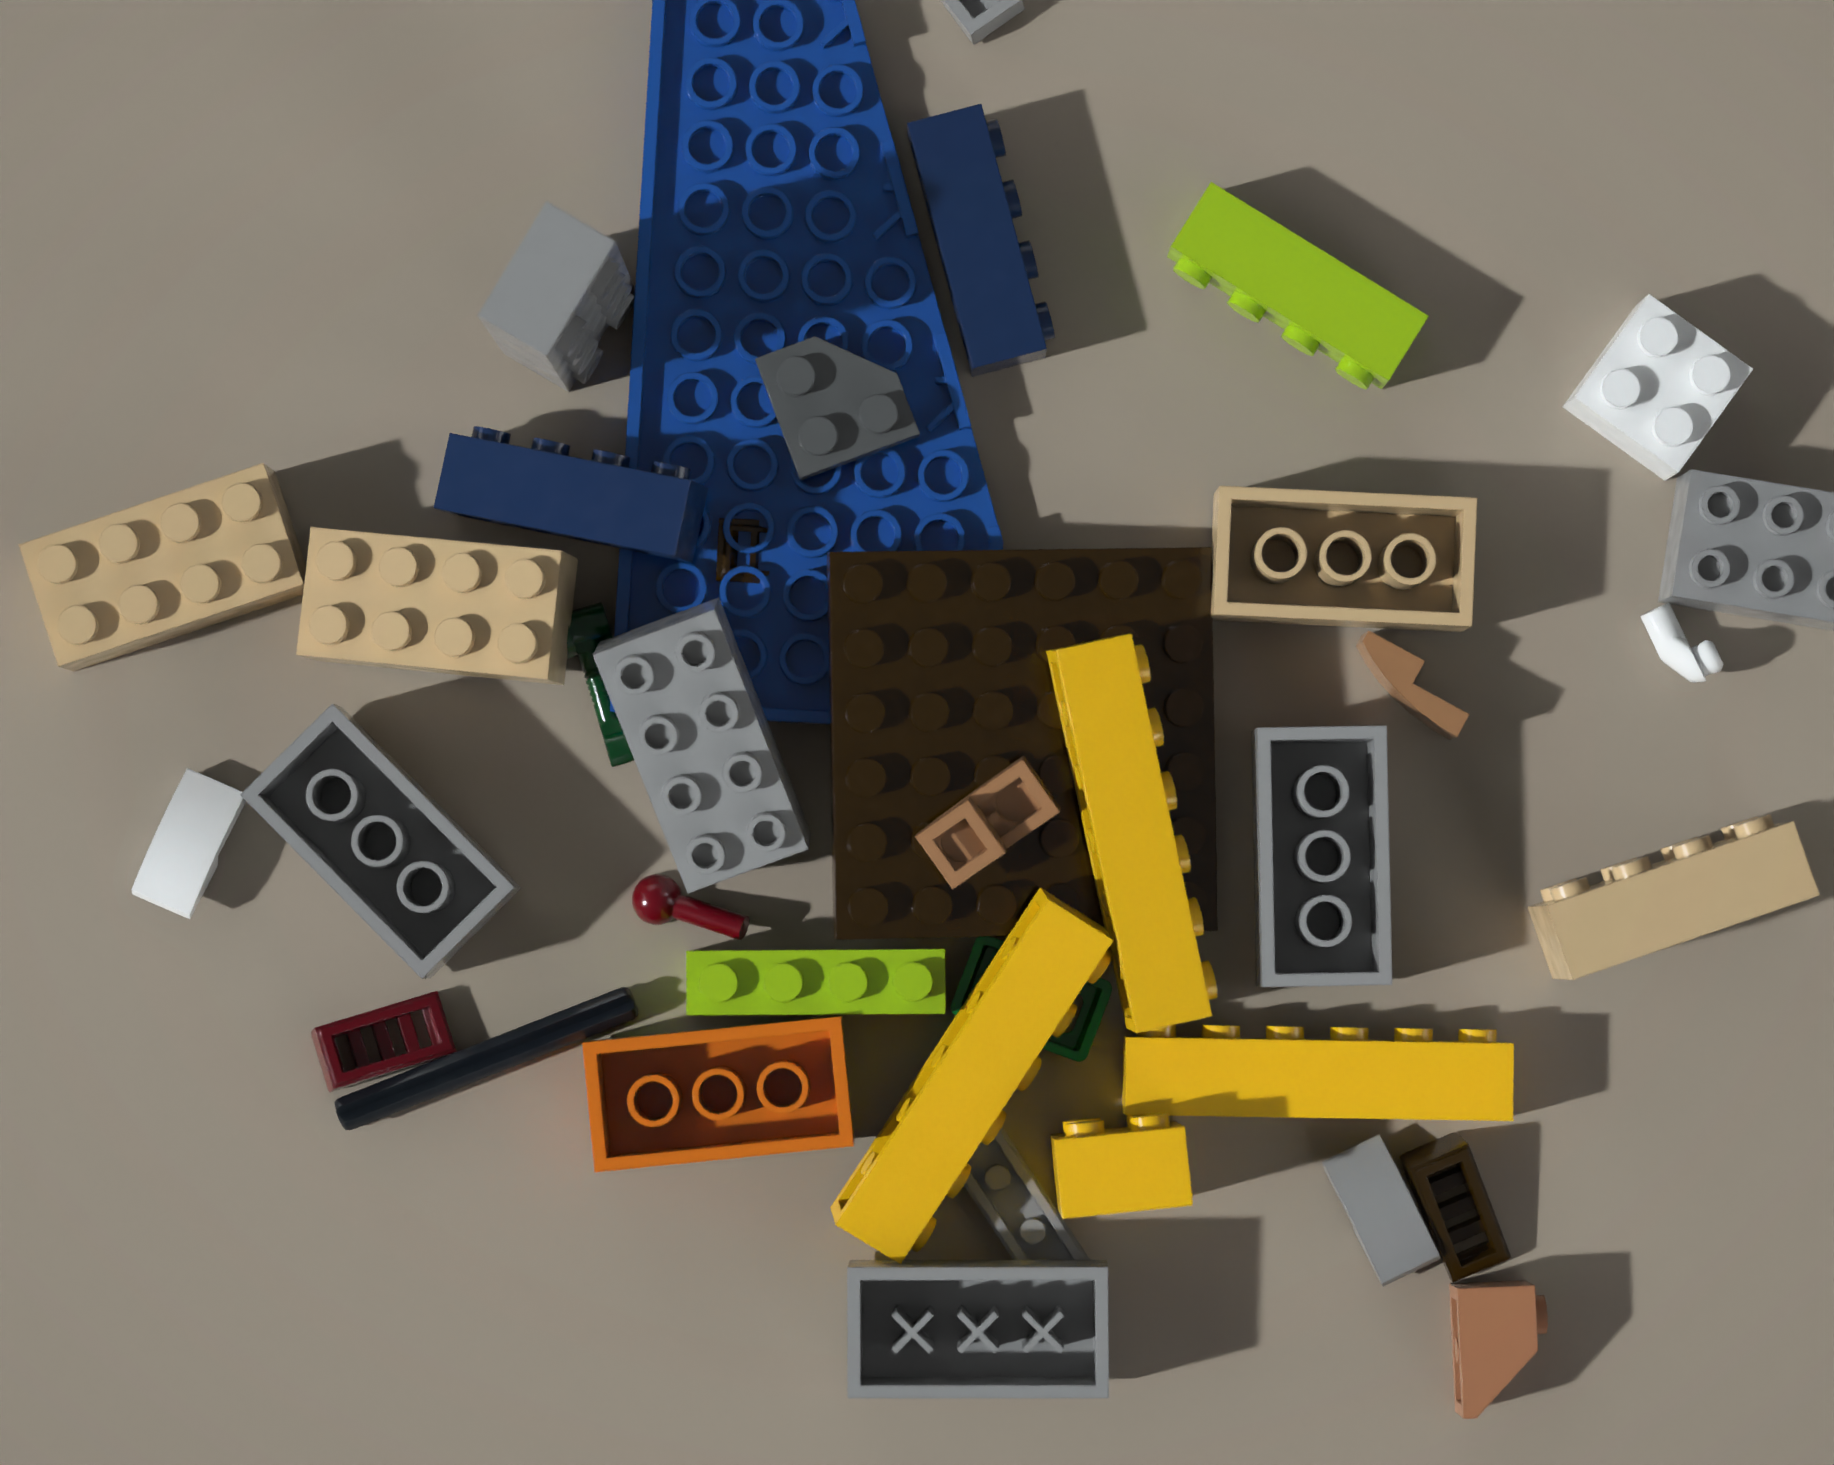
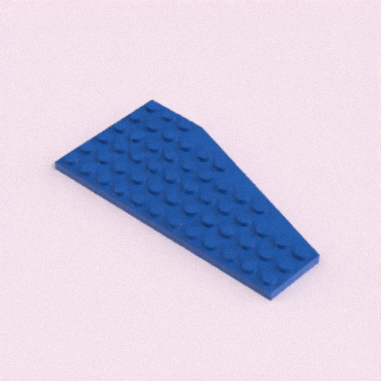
M652 0L625 456L631 458L629 468L651 472L653 461L691 469L689 480L708 487V493L693 563L619 548L614 636L719 598L767 721L830 725L827 553L1003 550V538L991 501L971 428L972 425L937 304L855 0ZM815 336L895 372L900 379L920 437L800 481L755 358ZM719 518H725L723 523L724 536L729 545L738 551L737 567L730 570L720 582L716 581ZM733 518L759 520V526L768 528L767 533L759 534L758 545L750 547L751 532H739L737 543L730 534V523ZM759 552L758 569L749 566L750 554ZM761 571H770V575L765 576ZM739 573H750L760 579V583L729 581ZM610 700V712H615Z

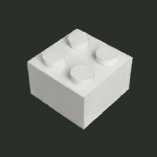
M1648 294L1628 315L1565 402L1563 408L1666 481L1679 473L1750 375L1753 368Z

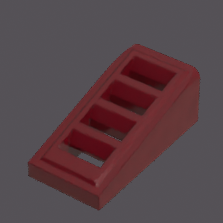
M438 991L318 1026L311 1031L329 1093L456 1052ZM420 1010L432 1046L422 1049L420 1048L410 1016L411 1013ZM392 1019L397 1020L406 1053L399 1056L395 1055L386 1026V1021ZM368 1027L372 1028L381 1061L370 1064L360 1031ZM343 1035L347 1037L356 1069L346 1072L335 1040L336 1037Z

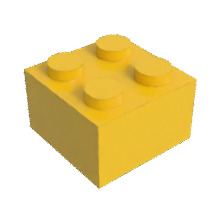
M1169 1114L1126 1115V1127L1106 1129L1104 1128V1120H1101L1100 1117L1062 1121L1064 1133L1050 1134L1057 1208L1062 1219L1193 1206L1185 1126L1177 1121L1169 1122Z

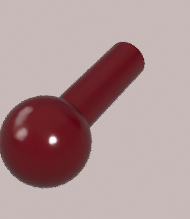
M653 874L643 878L636 885L632 894V905L635 913L644 922L652 925H662L677 919L740 941L745 937L749 927V916L683 895L679 885L666 875Z

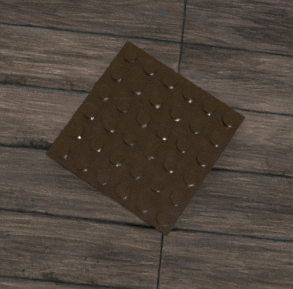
M1212 547L827 553L833 938L835 940L1008 936L1040 887L1104 927L1046 651L1122 634H1132L1134 646L1143 645L1149 662L1151 679L1150 682L1143 683L1142 685L1147 709L1156 708L1162 724L1164 745L1156 747L1161 772H1170L1176 790L1177 809L1169 810L1174 836L1183 835L1189 852L1191 871L1182 874L1187 898L1195 897L1197 899L1203 918L1204 931H1218L1213 618H1211ZM1022 756H1025L1061 807L1060 812L1008 847L1006 853L952 889L915 838V835Z

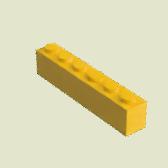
M1122 634L1047 650L1048 663L1104 927L1114 940L1109 949L1113 951L1111 960L1125 1026L1135 1033L1211 1017L1212 1012L1209 1000L1217 998V985L1210 962L1208 960L1201 962L1196 937L1204 935L1203 918L1197 899L1195 897L1188 899L1182 874L1191 871V863L1186 841L1182 834L1174 836L1169 810L1177 809V795L1170 772H1161L1156 747L1164 745V735L1157 709H1147L1142 685L1143 683L1150 682L1151 679L1146 651L1142 644L1134 646L1132 634Z
M1041 887L1038 889L831 1205L830 1209L836 1226L899 1264L902 1263L910 1249L915 1252L922 1249L936 1225V1219L932 1217L945 1196L951 1199L954 1198L966 1183L971 1172V1165L968 1164V1161L981 1142L985 1145L990 1144L1001 1130L1007 1113L1002 1109L1016 1089L1021 1092L1024 1091L1037 1075L1042 1063V1059L1038 1055L1051 1035L1056 1038L1060 1037L1072 1022L1077 1011V1005L1073 1001L1087 981L1094 984L1107 969L1113 955V951L1108 948L1114 940L1103 926Z
M1175 1024L1140 1032L1138 1036H1123L1122 1113L1125 1115L1167 1113L1169 1116L1513 1121L1514 1043L1497 1042L1496 1029H1458V1041H1433L1432 1028H1394V1040H1368V1027H1330V1039H1304V1026H1266V1038H1240V1025H1202V1037H1176Z

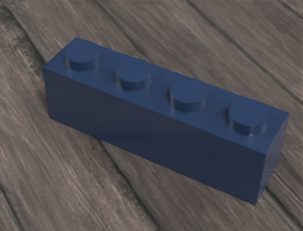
M977 104L908 122L907 136L971 376L975 377L1045 358L1047 351L1045 341L1054 339L1055 333L1046 301L1035 304L1029 280L1038 278L1039 274L1030 241L1019 243L1012 219L1022 217V210L1014 180L1002 182L996 158L1006 156V150L997 118L986 121L982 104Z
M479 426L473 427L471 437L449 433L434 503L435 509L456 516L693 563L708 487L689 480L691 469L653 461L651 472L629 468L630 457L593 449L591 460L569 456L570 445L541 438H533L531 449L509 445L511 434Z

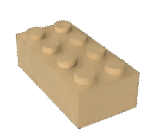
M264 463L19 544L58 667L73 672L301 596L304 590L306 563L276 473Z
M1219 486L1214 493L1211 618H1213V621L1463 632L1472 627L1477 498Z
M311 527L296 655L321 662L564 685L568 655V626L570 627L578 558L562 550Z
M1771 814L1751 817L1722 827L1721 831L1724 840L1712 843L1710 835H1706L1700 838L1693 837L1661 848L1663 861L1651 864L1648 856L1638 859L1635 857L1602 868L1600 871L1604 881L1589 885L1587 877H1583L1580 879L1573 878L1541 889L1543 902L1528 906V910L1552 979L1574 980L1819 896L1820 894L1794 821L1774 824Z

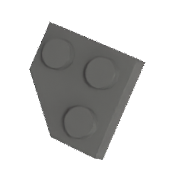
M815 336L755 358L800 481L920 437L900 379L895 372Z

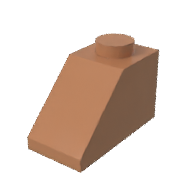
M1526 1280L1449 1283L1455 1412L1463 1419H1476L1538 1351L1537 1334L1547 1333L1548 1315L1545 1296L1535 1295V1285Z

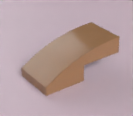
M1369 630L1361 635L1356 648L1372 674L1393 699L1412 716L1448 740L1458 737L1470 714L1413 684L1425 661Z
M1022 756L915 835V838L950 887L954 889L1005 854L1008 847L1057 815L1061 807L1025 756Z

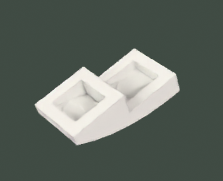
M187 768L148 848L131 889L132 895L191 919L218 867V855L246 803V800L240 795L242 791Z

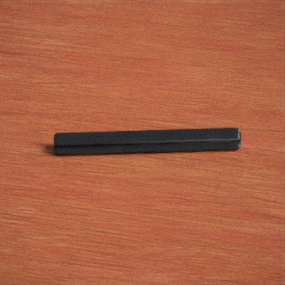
M628 987L615 989L337 1098L334 1102L336 1114L345 1130H353L634 1020L638 1016L636 1002Z

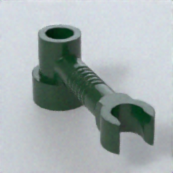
M599 602L572 611L570 627L568 626L567 659L574 656L579 658L582 671L585 673L584 678L587 679L586 684L589 685L588 690H590L591 700L594 702L593 707L611 766L615 767L634 761L616 713L610 712V697L593 657L599 642L612 638L603 605Z

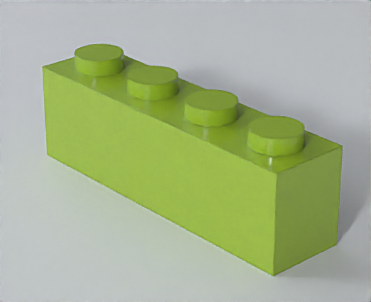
M1210 182L1172 243L1167 255L1169 259L1176 262L1173 271L1182 279L1200 289H1206L1209 283L1231 296L1227 304L1237 313L1256 323H1259L1262 317L1267 318L1284 329L1281 337L1289 345L1309 356H1314L1317 350L1339 363L1335 371L1340 376L1366 390L1371 383L1380 389L1386 385L1429 317Z
M945 949L686 951V1016L946 1014Z

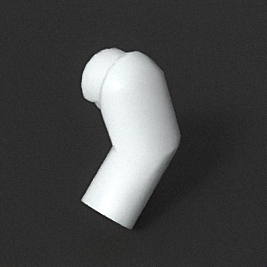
M1670 603L1659 606L1640 616L1660 659L1692 683L1706 681L1705 676L1721 671L1724 664L1714 643L1705 640L1691 648Z

